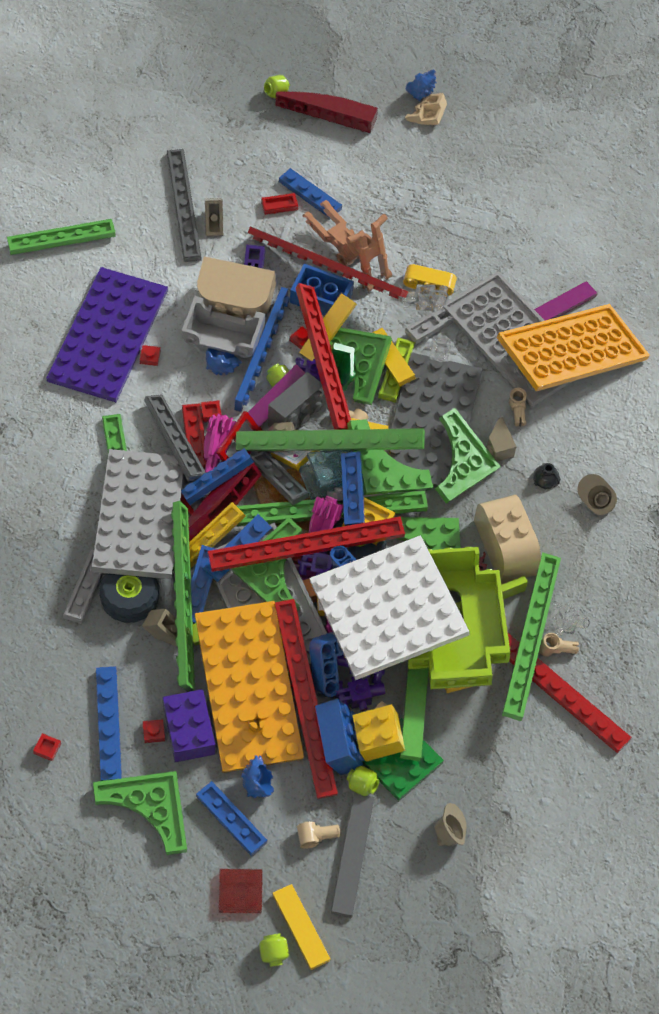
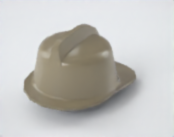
M589 474L580 480L577 487L578 495L593 513L604 515L614 509L617 503V495L601 476Z
M453 803L445 806L443 817L435 825L439 846L465 844L466 820L459 807Z

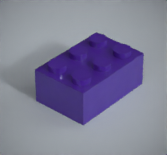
M203 689L164 696L163 709L174 762L215 755V741Z

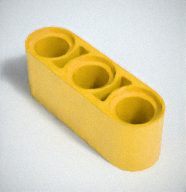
M411 264L406 268L403 284L412 289L451 296L457 277L450 272Z

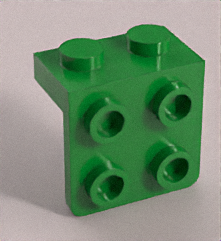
M333 343L331 345L342 389L346 391L356 375L354 371L356 361L354 348L341 343Z

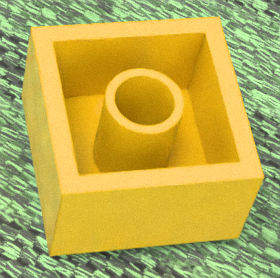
M392 704L353 715L359 751L365 761L405 751L398 714Z

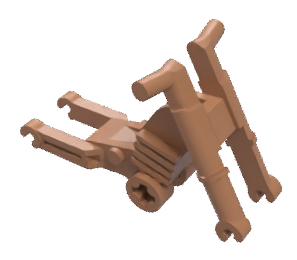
M327 200L320 203V205L325 207L323 211L336 224L328 231L324 229L310 212L302 215L307 219L306 223L310 225L324 242H330L337 248L339 253L336 257L339 263L349 266L354 263L355 259H360L362 272L372 276L369 262L378 256L381 277L385 276L386 280L392 277V272L388 268L383 234L380 230V226L388 219L385 214H382L375 222L371 223L372 238L367 233H364L363 230L355 234L352 229L346 228L347 222L334 210ZM368 284V286L362 285L363 289L367 288V291L370 292L373 290L374 285Z

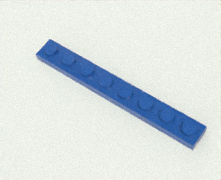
M281 287L235 398L234 410L242 412L244 405H248L250 399L249 392H253L255 388V377L260 376L262 369L260 365L266 361L267 348H271L273 343L272 336L277 334L279 328L278 321H282L285 312L283 309L288 307L290 297L288 296L287 288Z

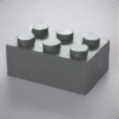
M306 372L268 405V426L271 427L274 423L293 422L294 429L296 430L301 423H306L309 417L314 412L317 413L323 406L324 394L321 382L309 372Z

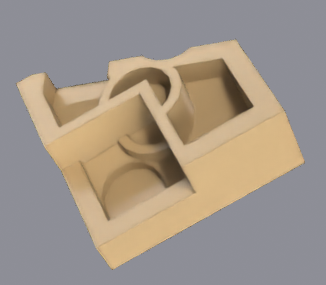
M444 93L428 95L421 103L415 106L416 111L413 114L405 116L406 120L423 125H439L447 105Z

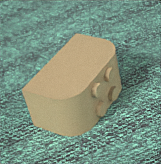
M205 256L203 257L197 281L199 296L203 298L205 306L212 305V311L246 319L247 314L251 315V318L254 317L256 311L266 315L270 309L276 286L275 271Z
M511 495L478 504L474 523L494 570H499L501 584L522 576L526 578L535 576L541 561L540 547L519 497Z

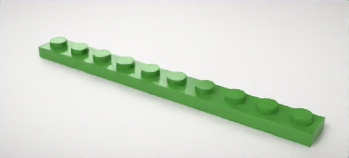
M417 428L237 431L236 451H241L244 448L247 452L424 449L425 430Z
M425 491L365 497L395 512V514L421 512L428 509ZM304 500L294 505L290 502L237 506L246 517L236 527L246 526L257 514L268 524L283 523L288 517L294 522L311 521L315 500ZM343 500L337 501V503L343 505ZM344 508L341 517H344Z
M177 501L173 502V510L171 511L173 520L172 536L174 538L172 551L175 556L173 571L175 573L174 590L176 592V600L174 601V606L177 611L175 625L177 628L176 645L178 647V655L176 661L179 666L177 682L184 690L191 692L195 691L188 508L182 502Z
M542 553L502 712V716L522 721L561 561L560 557Z

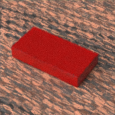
M295 193L261 198L264 215L296 211L299 208Z

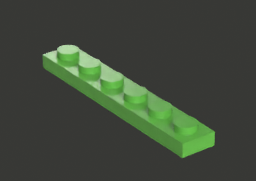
M112 219L9 236L7 237L10 255L116 237V232Z

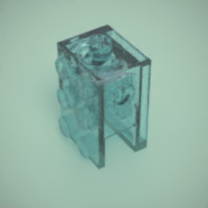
M328 450L307 453L310 465L301 466L299 472L311 500H316V497L325 499L327 492L335 491V487H343L341 454L351 453L353 450Z

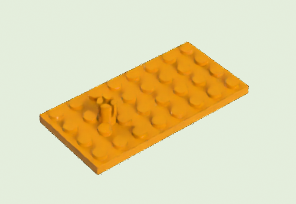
M610 304L500 332L496 337L536 392L646 361L650 356Z
M275 601L195 613L222 773L244 770L247 768L246 765L250 764V760L254 759L255 755L257 757L261 756L266 766L304 759Z

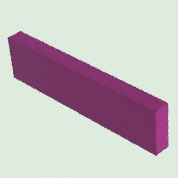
M585 281L534 310L544 321L554 319L595 298L597 292Z
M297 364L248 411L258 426H261L268 419V405L305 374Z

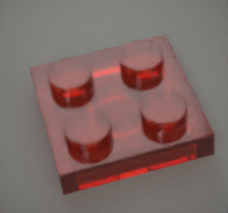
M220 869L219 913H262V869Z

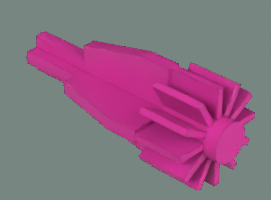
M218 414L217 417L212 415V418L209 419L204 440V459L207 460L206 473L217 467L221 460L216 452L236 423V421H232V417L228 418L227 415Z
M326 496L325 499L316 497L312 509L313 514L309 533L332 529L337 521H340L344 506L337 503V499Z

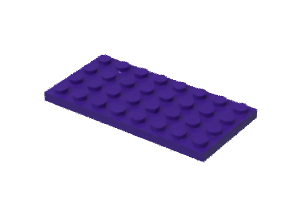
M100 267L46 377L47 382L116 403L166 297L168 286Z

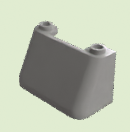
M194 296L182 328V338L188 344L239 355L242 358L251 357L265 328V313L256 311L254 317L251 318V315L247 314L246 319L212 311V305L207 307L203 304V298Z

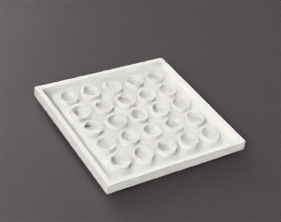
M421 535L310 578L311 585L355 680L469 636V630Z

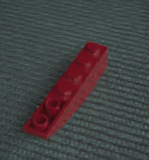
M276 92L275 106L370 134L377 120V107L350 99L310 92Z
M254 463L213 489L188 518L189 542L230 503L233 502L237 505L261 477L262 473Z

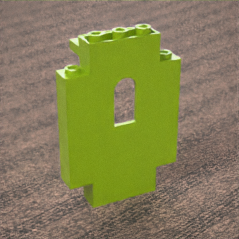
M479 547L428 549L448 590H454L460 594L463 620L469 630V636L408 659V669L429 668L431 689L492 685L493 674L491 664L509 663L510 659L499 570L492 569L479 571Z

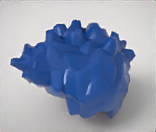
M433 69L424 74L418 73L415 75L413 82L406 84L405 90L418 101L431 95V92H434L435 83H437L435 81L436 71Z
M208 348L206 351V369L212 370L215 375L233 373L234 368L242 364L234 354Z
M255 755L254 759L250 760V764L246 765L247 768L243 770L242 785L247 790V797H268L274 792V788L271 785V779H273L272 772L266 768L262 757Z

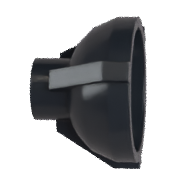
M543 463L535 469L533 474L535 486L543 489L554 488L561 481L559 472L551 463Z

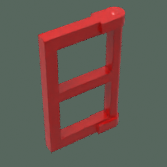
M243 411L216 452L223 462L229 459L225 451L232 440L236 442V433L245 421L253 431H263L247 411Z

